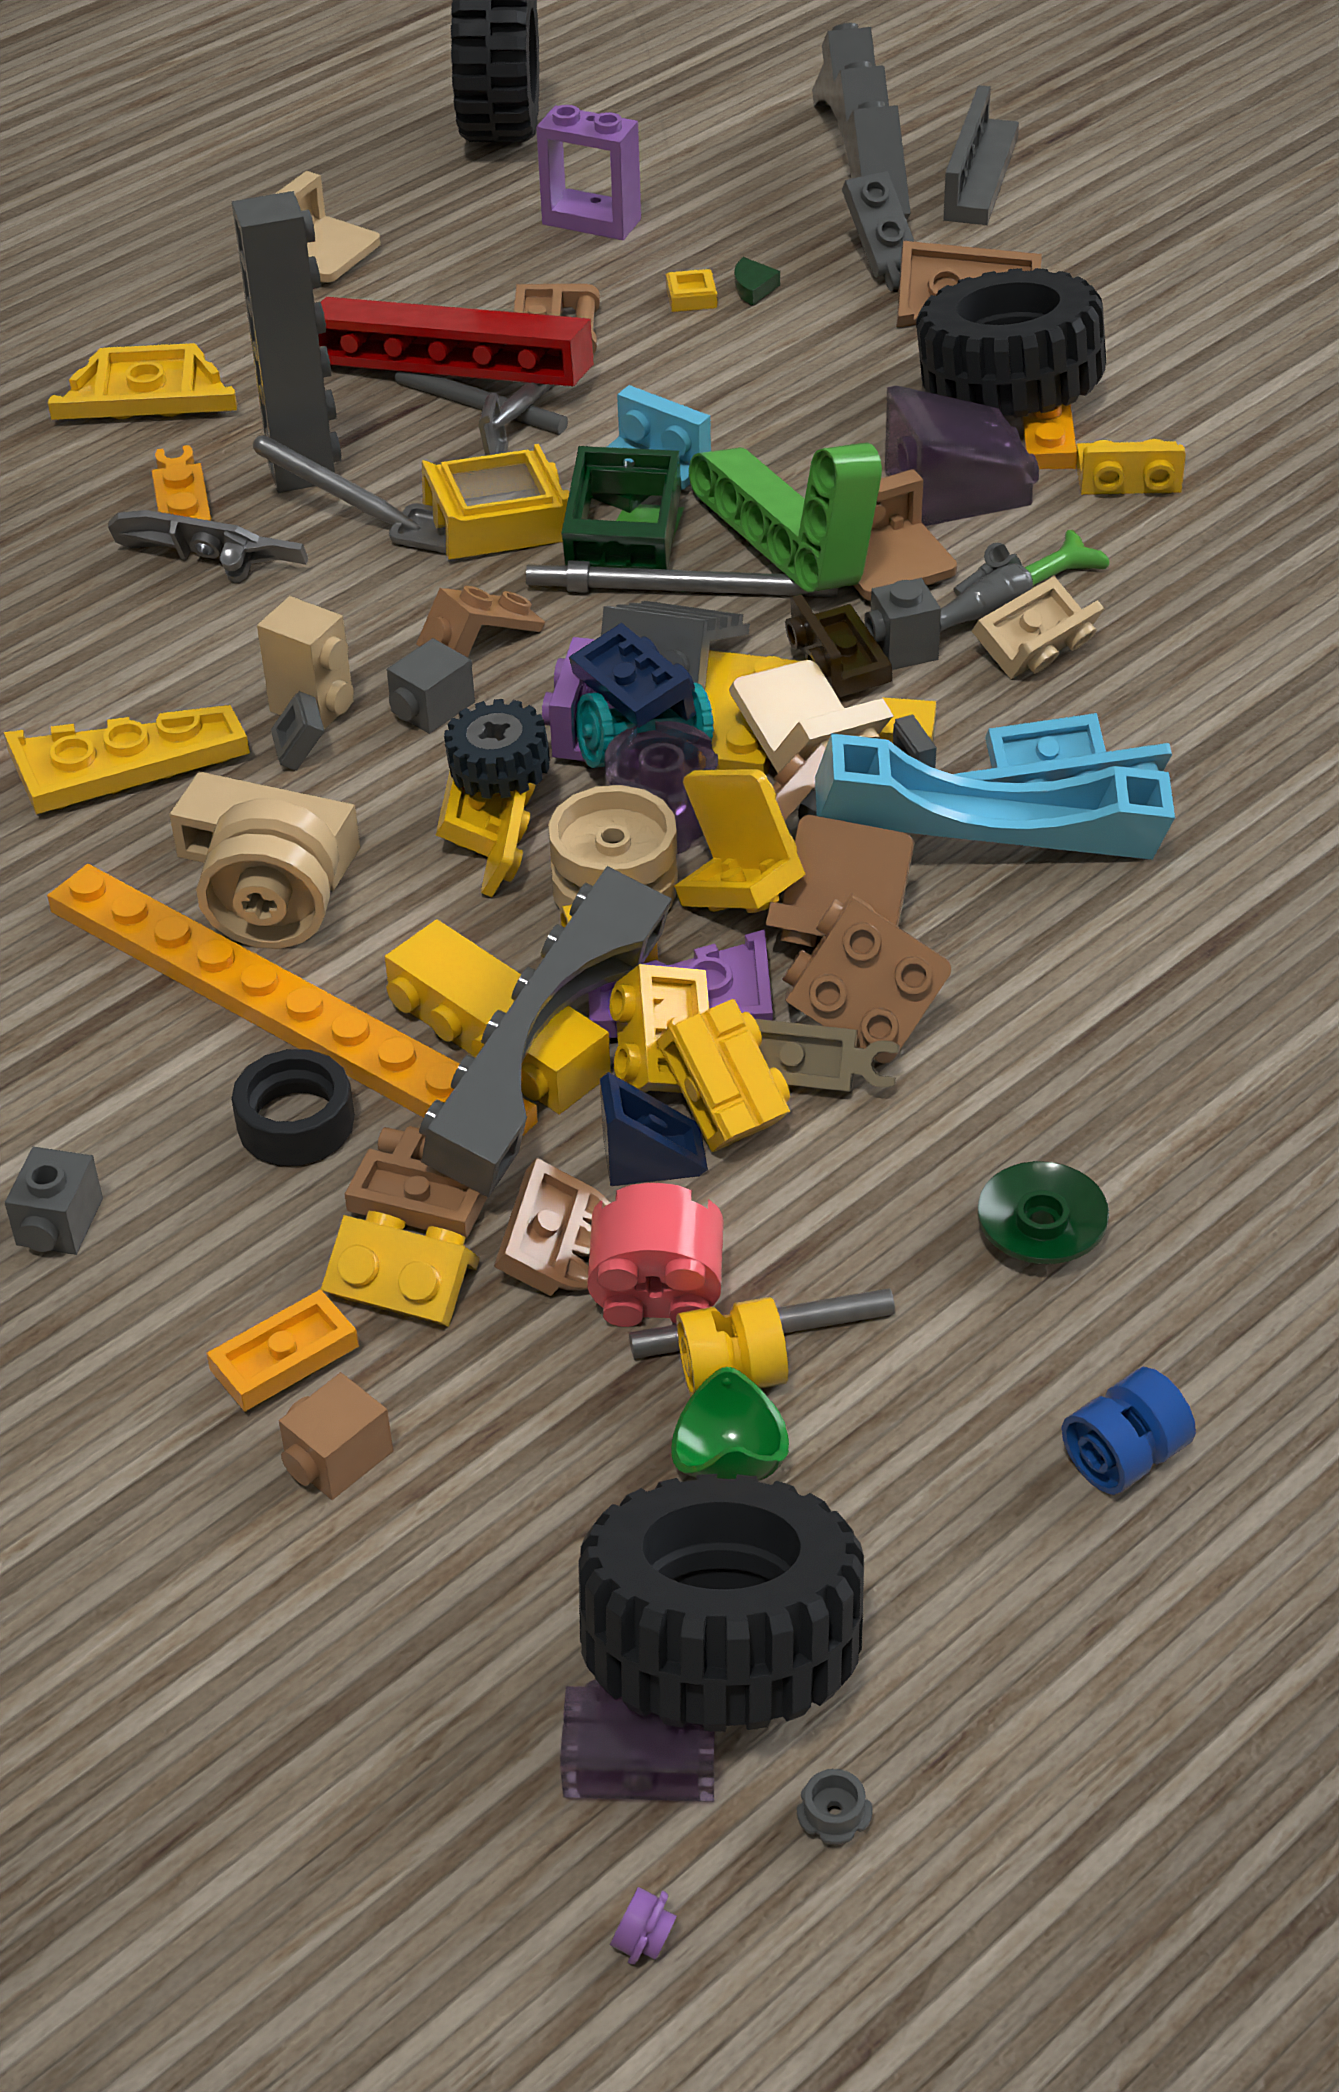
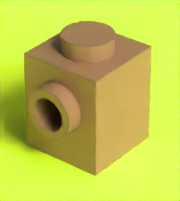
M342 1372L312 1395L299 1399L291 1406L287 1414L278 1420L284 1447L281 1459L285 1468L297 1482L304 1486L312 1483L331 1500H334L393 1452L387 1408Z

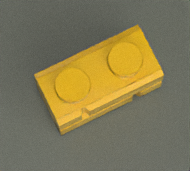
M735 999L728 1000L701 1014L698 1013L675 1023L657 1039L662 1053L711 1152L720 1150L776 1124L790 1112L786 1103L790 1099L787 1082L777 1068L772 1067L769 1069L759 1049V1046L762 1044L760 1028L749 1012L741 1013Z

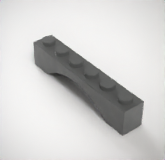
M609 866L605 868L594 886L588 883L583 884L572 903L569 913L572 918L566 927L556 924L548 935L541 951V957L544 958L536 970L528 966L519 977L511 997L514 1002L507 1013L497 1010L490 1019L482 1036L481 1043L485 1045L476 1057L467 1054L459 1064L451 1081V1088L454 1090L444 1103L436 1099L425 1114L419 1129V1133L426 1137L421 1160L423 1164L488 1198L490 1197L520 1150L527 1119L521 1092V1064L534 1039L557 1013L578 997L607 983L620 980L636 966L644 963L663 933L672 898Z

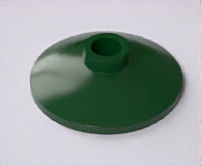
M1032 1161L1005 1168L995 1174L985 1184L978 1200V1221L987 1239L1005 1254L1030 1263L1058 1264L1080 1258L1099 1244L1108 1226V1203L1099 1186L1082 1172L1059 1163Z

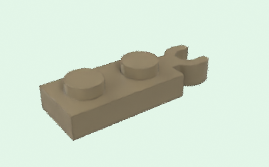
M755 1019L762 1035V1044L759 1046V1049L769 1069L772 1067L777 1068L784 1076L787 1085L850 1092L852 1091L853 1074L862 1075L868 1083L876 1087L885 1088L896 1085V1077L881 1076L875 1071L873 1066L874 1058L879 1053H899L900 1045L895 1042L880 1040L871 1043L865 1049L856 1048L858 1030Z

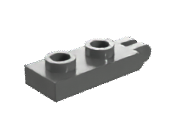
M885 171L847 179L844 182L842 192L875 277H884L890 291L898 290L903 241H915L889 173Z

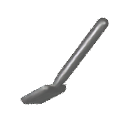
M527 382L506 400L501 408L496 392L486 397L479 420V430L485 456L507 452L508 441L504 424L521 415L554 385Z
M258 436L254 440L253 449L258 455L370 516L392 524L393 526L389 531V537L392 542L446 553V527H435L433 506L414 503L406 506L403 512H400L384 499L267 436Z

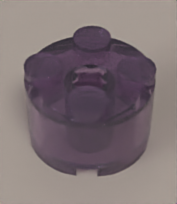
M672 721L655 722L656 730L638 733L637 726L626 729L609 743L605 751V786L623 785L644 789L663 799L675 814L677 854L683 853L690 848L691 841L704 835L685 790L683 778L694 770H719L718 755L712 749V741L701 730L684 723Z

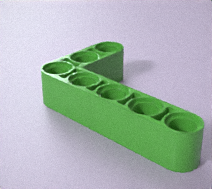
M866 442L817 450L811 461L805 498L745 448L739 447L694 454L689 464V479L694 493L804 591L815 592L856 585L860 582L864 572L882 475L881 459L878 451L872 444Z

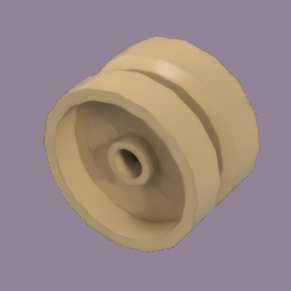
M623 785L598 786L573 794L555 809L548 826L554 902L559 908L572 905L584 883L594 886L607 866L672 898L669 909L671 908L677 895L674 885L678 883L676 861L677 830L675 814L663 799L644 789Z
M256 798L235 804L219 817L212 835L207 858L196 888L200 910L210 924L234 941L255 948L283 949L305 942L318 932L326 913L330 898V888L339 862L336 838L324 821L306 808L280 799Z

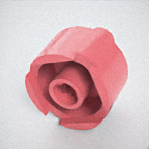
M642 1183L616 1190V1200L603 1208L601 1200L594 1207L591 1222L587 1285L591 1297L603 1308V1317L608 1323L618 1327H631L639 1324L643 1317L670 1318L676 1324L678 1313L710 1308L715 1305L721 1294L724 1224L723 1215L717 1205L708 1199L707 1209L691 1201L692 1190L678 1185Z

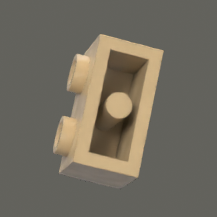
M289 596L257 624L269 710L281 715L298 691L316 698L325 729L340 714L345 713L354 702V690L351 684L348 644L346 642L343 615Z

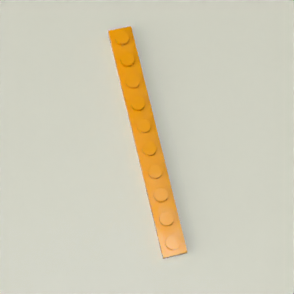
M86 864L47 895L50 910L57 916L294 1047L330 1056L344 1068L347 1076L423 1118L436 1099L445 1103L454 1090L451 1088V1081L460 1063L90 864ZM523 1098L527 1116L523 1132L524 1136L538 1123L537 1105Z

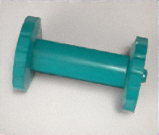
M694 682L695 691L692 693L696 715L685 721L669 708L640 728L635 726L615 708H609L601 694L587 693L582 695L576 712V733L584 760L591 768L605 767L610 763V759H612L614 748L679 741L681 748L690 757L707 754L712 744L714 723L712 708L706 691L702 685Z

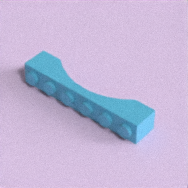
M831 733L815 775L817 816L904 833L1153 860L1175 819L1169 772L1111 766L1086 775L1056 781L1032 783L987 782L956 776L932 768L907 755L886 739Z

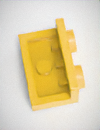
M368 1211L366 1220L343 1215L321 1290L331 1296L449 1327L466 1269L477 1270L480 1260L479 1256L463 1246L466 1237L433 1226H428L425 1236L404 1231L405 1221L376 1211Z

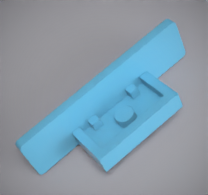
M1097 713L989 728L985 740L992 768L953 775L987 782L1032 783L1056 781L1086 775L1111 766L1163 771L1172 756L1169 743L1106 752Z

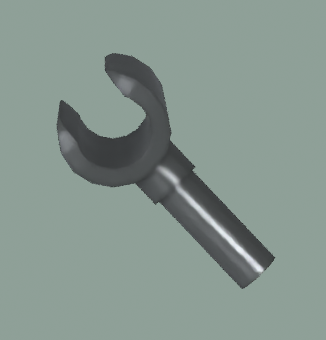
M1002 543L989 545L984 554L986 563L953 588L955 594L959 596L975 582L999 567L1012 563L1022 566L1017 554L1010 555L1008 549Z

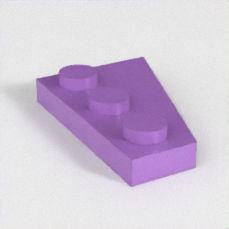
M765 929L746 934L745 944L719 951L714 943L694 949V958L671 965H666L657 960L643 963L644 965L706 970L709 1009L728 1000L735 999L741 1013L749 1012L754 1019L773 1020ZM617 981L607 983L588 993L589 1019L607 1030L609 1038H617L616 1021L612 1019L609 1008L611 992Z

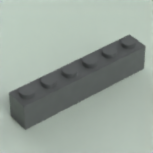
M294 191L231 201L264 436L279 442L335 473L334 462L342 461L337 433L336 431L330 432L329 420L337 419L332 391L331 389L325 390L324 378L331 376V365L326 346L320 347L318 334L326 333V322L321 302H314L313 289L321 288V280L315 256L309 257L307 243L315 242V230L310 210L301 211ZM268 460V466L278 493L315 486Z

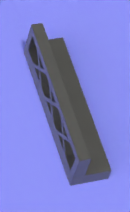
M978 85L946 169L943 221L988 225L1018 139L1019 122L989 119L990 86Z

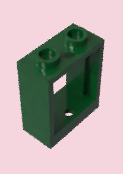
M578 446L562 528L565 566H568V561L570 560L590 561V567L668 570L682 488L679 451ZM629 458L632 459L634 462H627L624 459ZM612 493L662 496L658 523L590 520L588 515L592 494Z

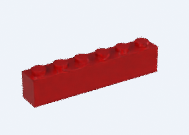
M325 297L321 301L326 322V333L318 334L320 347L326 346L330 365L572 387L594 365L590 318Z

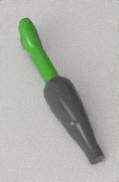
M1067 530L1065 541L1057 552L1026 567L1016 563L999 567L975 582L949 604L942 607L940 632L954 625L985 617L1031 590L1033 585L1063 570L1106 569L1109 566V558L1100 550L1085 547L1078 534L1073 530Z

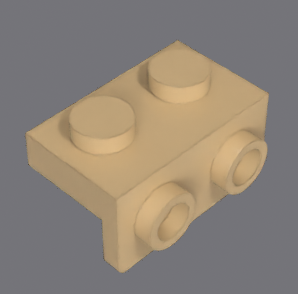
M1053 576L978 620L972 629V633L1012 680L1028 669H1031L1034 674L1042 671L1059 655L1058 651L1066 646L1071 651H1074L1084 645L1096 633L1097 630L1093 624L1105 608L1097 600L1081 609L1057 578Z

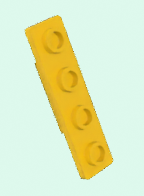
M449 771L436 836L488 857L481 893L492 898L502 880L508 882L513 880L521 864L523 850L516 848V846L522 839L530 820V812L523 809L529 802L536 785L529 783V790L522 794L517 790L511 791V797L501 799L500 793L493 794L492 799H486L481 797V792L479 791L472 796L465 793L464 787L458 788L454 784L453 777L451 778Z

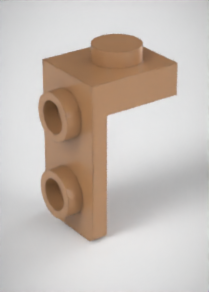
M464 586L462 591L439 588L416 644L420 647L434 638L468 658L481 625L541 632L545 621L530 610L532 604L529 600L513 592L504 591L501 596L489 595L487 592L472 586Z

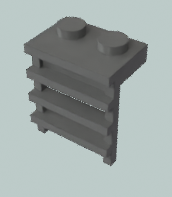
M641 601V603L632 602L629 605L618 604L616 607L604 606L601 635L623 623L639 637L646 636L649 638L659 653L673 665L675 663L681 664L688 671L693 682L702 685L705 690L710 641L748 635L750 624L743 623V614Z

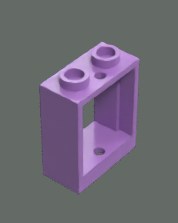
M555 105L536 126L542 224L624 241L641 220L638 121L621 118L620 115L611 112L599 114L579 110L578 107L573 105ZM563 142L610 151L612 197L565 188Z

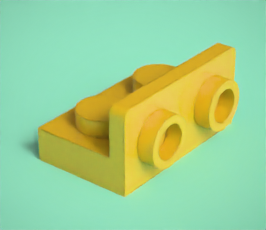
M1149 439L1144 442H1112L1109 440H1099L1094 443H1077L1076 468L1081 495L1182 492L1186 452L1184 446L1177 445L1176 441Z
M639 964L615 983L610 996V1014L612 1019L616 1021L618 1047L614 1056L615 1075L645 1093L648 1091L682 1093L657 1039L675 1023L698 1013L701 1014L709 1009L706 970Z

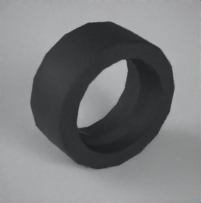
M286 1049L267 1054L248 1065L234 1083L231 1101L237 1132L243 1147L257 1159L277 1166H302L323 1160L341 1148L352 1133L355 1113L351 1085L344 1068L330 1056L306 1049ZM292 1093H310L325 1098L328 1101L327 1105L316 1114L297 1121H274L258 1114L263 1106L269 1102Z

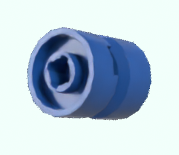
M1141 1367L1111 1386L1107 1390L1105 1397H1097L1064 1419L1061 1427L1064 1445L1078 1471L1093 1486L1111 1495L1121 1493L1148 1474L1153 1464L1157 1465L1165 1462L1189 1445L1196 1434L1195 1419L1189 1404L1180 1390L1165 1375L1148 1367Z

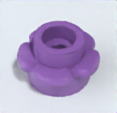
M638 1887L613 1936L610 1946L629 1955V1964L634 1965L641 1953L656 1960L672 1928L676 1915L663 1909L668 1899V1894L663 1890L660 1896L657 1897Z

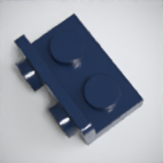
M623 623L615 626L569 656L572 672L596 693L601 694L610 705L638 728L669 708L685 721L696 715L692 693L695 691V685L688 671L679 663L673 665L659 653L649 638L646 636L639 637Z

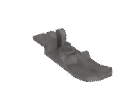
M150 510L120 512L108 522V528L115 543L129 548L153 546L177 549L181 560H186L190 552H195L206 558H217L220 556L229 581L233 583L245 580L251 564L282 560L306 565L309 559L302 543L261 537L232 524Z

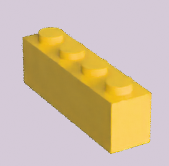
M438 919L384 956L388 981L386 989L392 1003L400 1011L411 1013L432 1027L434 1032L444 1041L454 1042L474 1057L478 1055L485 1045L481 1043L482 1036L494 1013L497 1010L507 1013L514 1000L511 999L512 993L521 976L520 973ZM569 1005L549 1021L534 1039L522 1062L521 1092L527 1098L533 1101H540L560 1115L599 1085L600 1078L607 1072L611 1073L609 1032Z

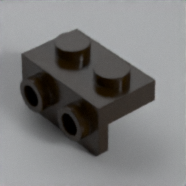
M802 594L790 597L791 618H787L785 621L789 643L794 650L800 649L806 660H811L820 667L838 698L892 682L891 662L851 604L814 614Z

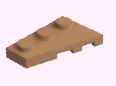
M903 241L896 328L916 325V319L922 306L931 295L936 296L939 289L947 285L954 286L958 280L967 277H980L982 273L992 271L1001 273L1008 272V269L1022 268V271H1033L1035 268L1041 269L1042 254Z

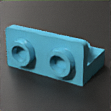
M628 385L617 394L619 437L607 447L679 451L681 489H685L690 485L689 464L694 454L711 451L710 415ZM629 458L624 459L627 462H634L632 459Z

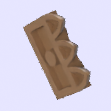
M536 1158L525 1171L494 1267L549 1296H552L558 1288L573 1291L588 1290V1265L579 1257H589L590 1224L594 1207L602 1200L604 1208L610 1204L609 1200L592 1186Z

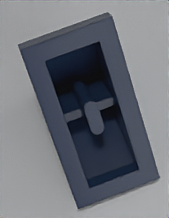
M609 1072L600 1078L603 1143L610 1186L699 1177L708 1170L701 1130L696 1121Z

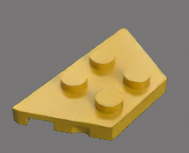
M195 343L100 348L89 359V363L85 367L78 369L69 378L71 390L64 397L52 395L48 399L51 420L97 417L126 419L137 415L157 414L172 417L181 413L237 410L235 389L232 386L225 387L221 383L218 369L211 362L205 360L204 353Z

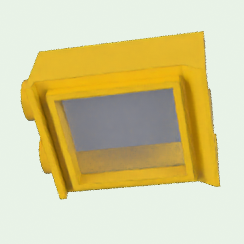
M534 444V451H529L528 449L445 461L439 465L422 460L423 505L433 506V520L436 528L446 527V555L449 560L562 542V528L569 490H562L559 484L556 465L554 462L548 463L539 444Z

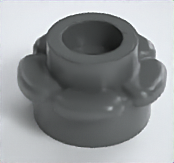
M841 1769L823 1770L815 1774L801 1791L803 1802L797 1807L798 1821L808 1834H819L821 1840L827 1844L838 1845L847 1843L854 1838L856 1831H864L871 1822L872 1803L866 1799L865 1790L860 1780L848 1771ZM831 1806H837L842 1811L839 1814L833 1815L827 1809Z

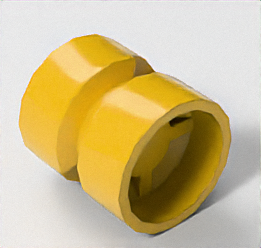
M771 1297L734 1303L729 1315H722L715 1307L677 1314L676 1327L680 1358L690 1397L709 1376L724 1367L737 1369L752 1380L760 1389L787 1383L788 1358L778 1309Z

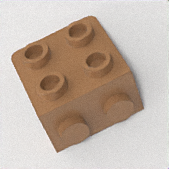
M914 469L881 478L864 572L860 582L853 585L866 600L871 601V588L894 584L900 580H913L917 578H922L926 585H932L938 581L951 578L957 573L956 560L922 523L923 479Z
M806 815L801 818L798 823L795 843L797 854L806 875L785 889L782 904L770 902L766 921L767 926L782 929L780 941L815 947L817 936H824V934L816 930V926L834 899L845 904L851 893L871 905L874 912L898 927L914 850L913 838L904 832L814 815Z
M851 893L845 904L834 899L816 926V930L824 934L811 955L801 950L782 978L783 981L791 985L785 993V1001L823 1026L858 1030L857 1048L865 1049L873 1042L887 1040L897 1043L901 1049L950 976L951 965L945 957L874 912L871 905ZM881 1052L874 1059L880 1063H889L898 1053Z

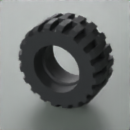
M453 0L451 5L452 88L459 135L469 142L528 141L536 134L539 112L540 61L537 0Z
M1022 268L1008 269V272L996 273L995 271L982 273V276L976 278L967 277L958 280L954 286L947 285L939 289L936 296L931 295L922 306L916 319L922 386L937 405L940 404L945 410L952 413L958 410L963 416L975 418L977 415H984L987 419H1001V416L1014 415V418L1027 417L1029 413L1039 411L1041 414L1055 410L1056 406L1062 404L1067 406L1076 402L1079 395L1086 396L1098 384L1106 370L1104 314L1101 297L1085 279L1079 276L1073 278L1067 272L1058 271L1053 273L1049 272L1048 269L1035 268L1033 271H1022Z
M717 1474L697 1475L696 1480L680 1482L678 1478L658 1482L654 1490L647 1492L640 1488L626 1495L620 1506L612 1504L601 1514L585 1535L580 1547L581 1557L578 1559L581 1654L586 1667L595 1676L596 1681L614 1699L622 1697V1701L628 1709L644 1717L651 1712L659 1715L663 1724L684 1728L686 1723L700 1724L704 1726V1731L726 1732V1726L745 1725L747 1730L765 1728L769 1726L772 1719L783 1717L788 1722L805 1715L810 1709L812 1702L821 1706L849 1679L858 1664V1656L862 1651L863 1550L861 1543L845 1519L836 1510L831 1512L825 1501L811 1493L802 1496L797 1493L792 1485L775 1481L772 1485L758 1482L756 1476L737 1474L736 1479H717Z

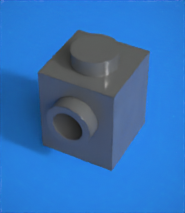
M923 579L900 580L894 584L871 588V611L865 613V626L891 662L892 670L939 659L941 608Z
M434 638L387 668L391 712L395 713L400 719L412 723L429 734L455 717L461 710L475 703L471 659Z
M32 1146L5 1201L17 1246L29 1247L41 1252L55 1251L77 1255L103 1200L93 1155Z

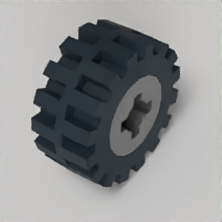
M494 699L493 705L487 706L484 701L476 703L475 710L470 711L467 708L459 712V719L452 718L448 723L449 730H445L444 740L451 778L453 777L454 784L458 788L464 787L465 793L474 796L479 791L482 798L492 799L493 794L500 793L502 799L511 797L510 792L514 790L522 794L529 790V783L537 785L543 780L542 773H547L549 770L550 753L544 719L541 714L537 715L534 707L528 705L523 708L521 701L512 700L507 705L504 704V699Z

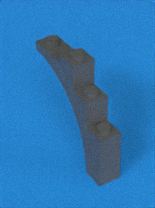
M856 23L836 25L831 31H827L822 43L824 63L812 89L814 107L831 106L843 137L851 178L888 171L907 220L911 211L898 105L889 106L884 65L876 66L871 27L858 28Z

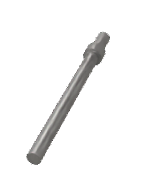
M570 560L568 561V566L527 564L526 585L567 587V592L589 593V588L787 596L802 594V596L837 597L838 588L806 592L786 574L590 567V561Z

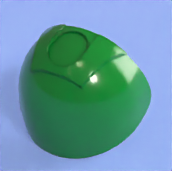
M724 1367L709 1376L687 1402L674 1430L671 1455L675 1467L694 1478L697 1475L717 1474V1479H736L737 1474L756 1476L759 1481L772 1475L784 1462L789 1453V1438L786 1424L780 1412L766 1394L737 1369Z

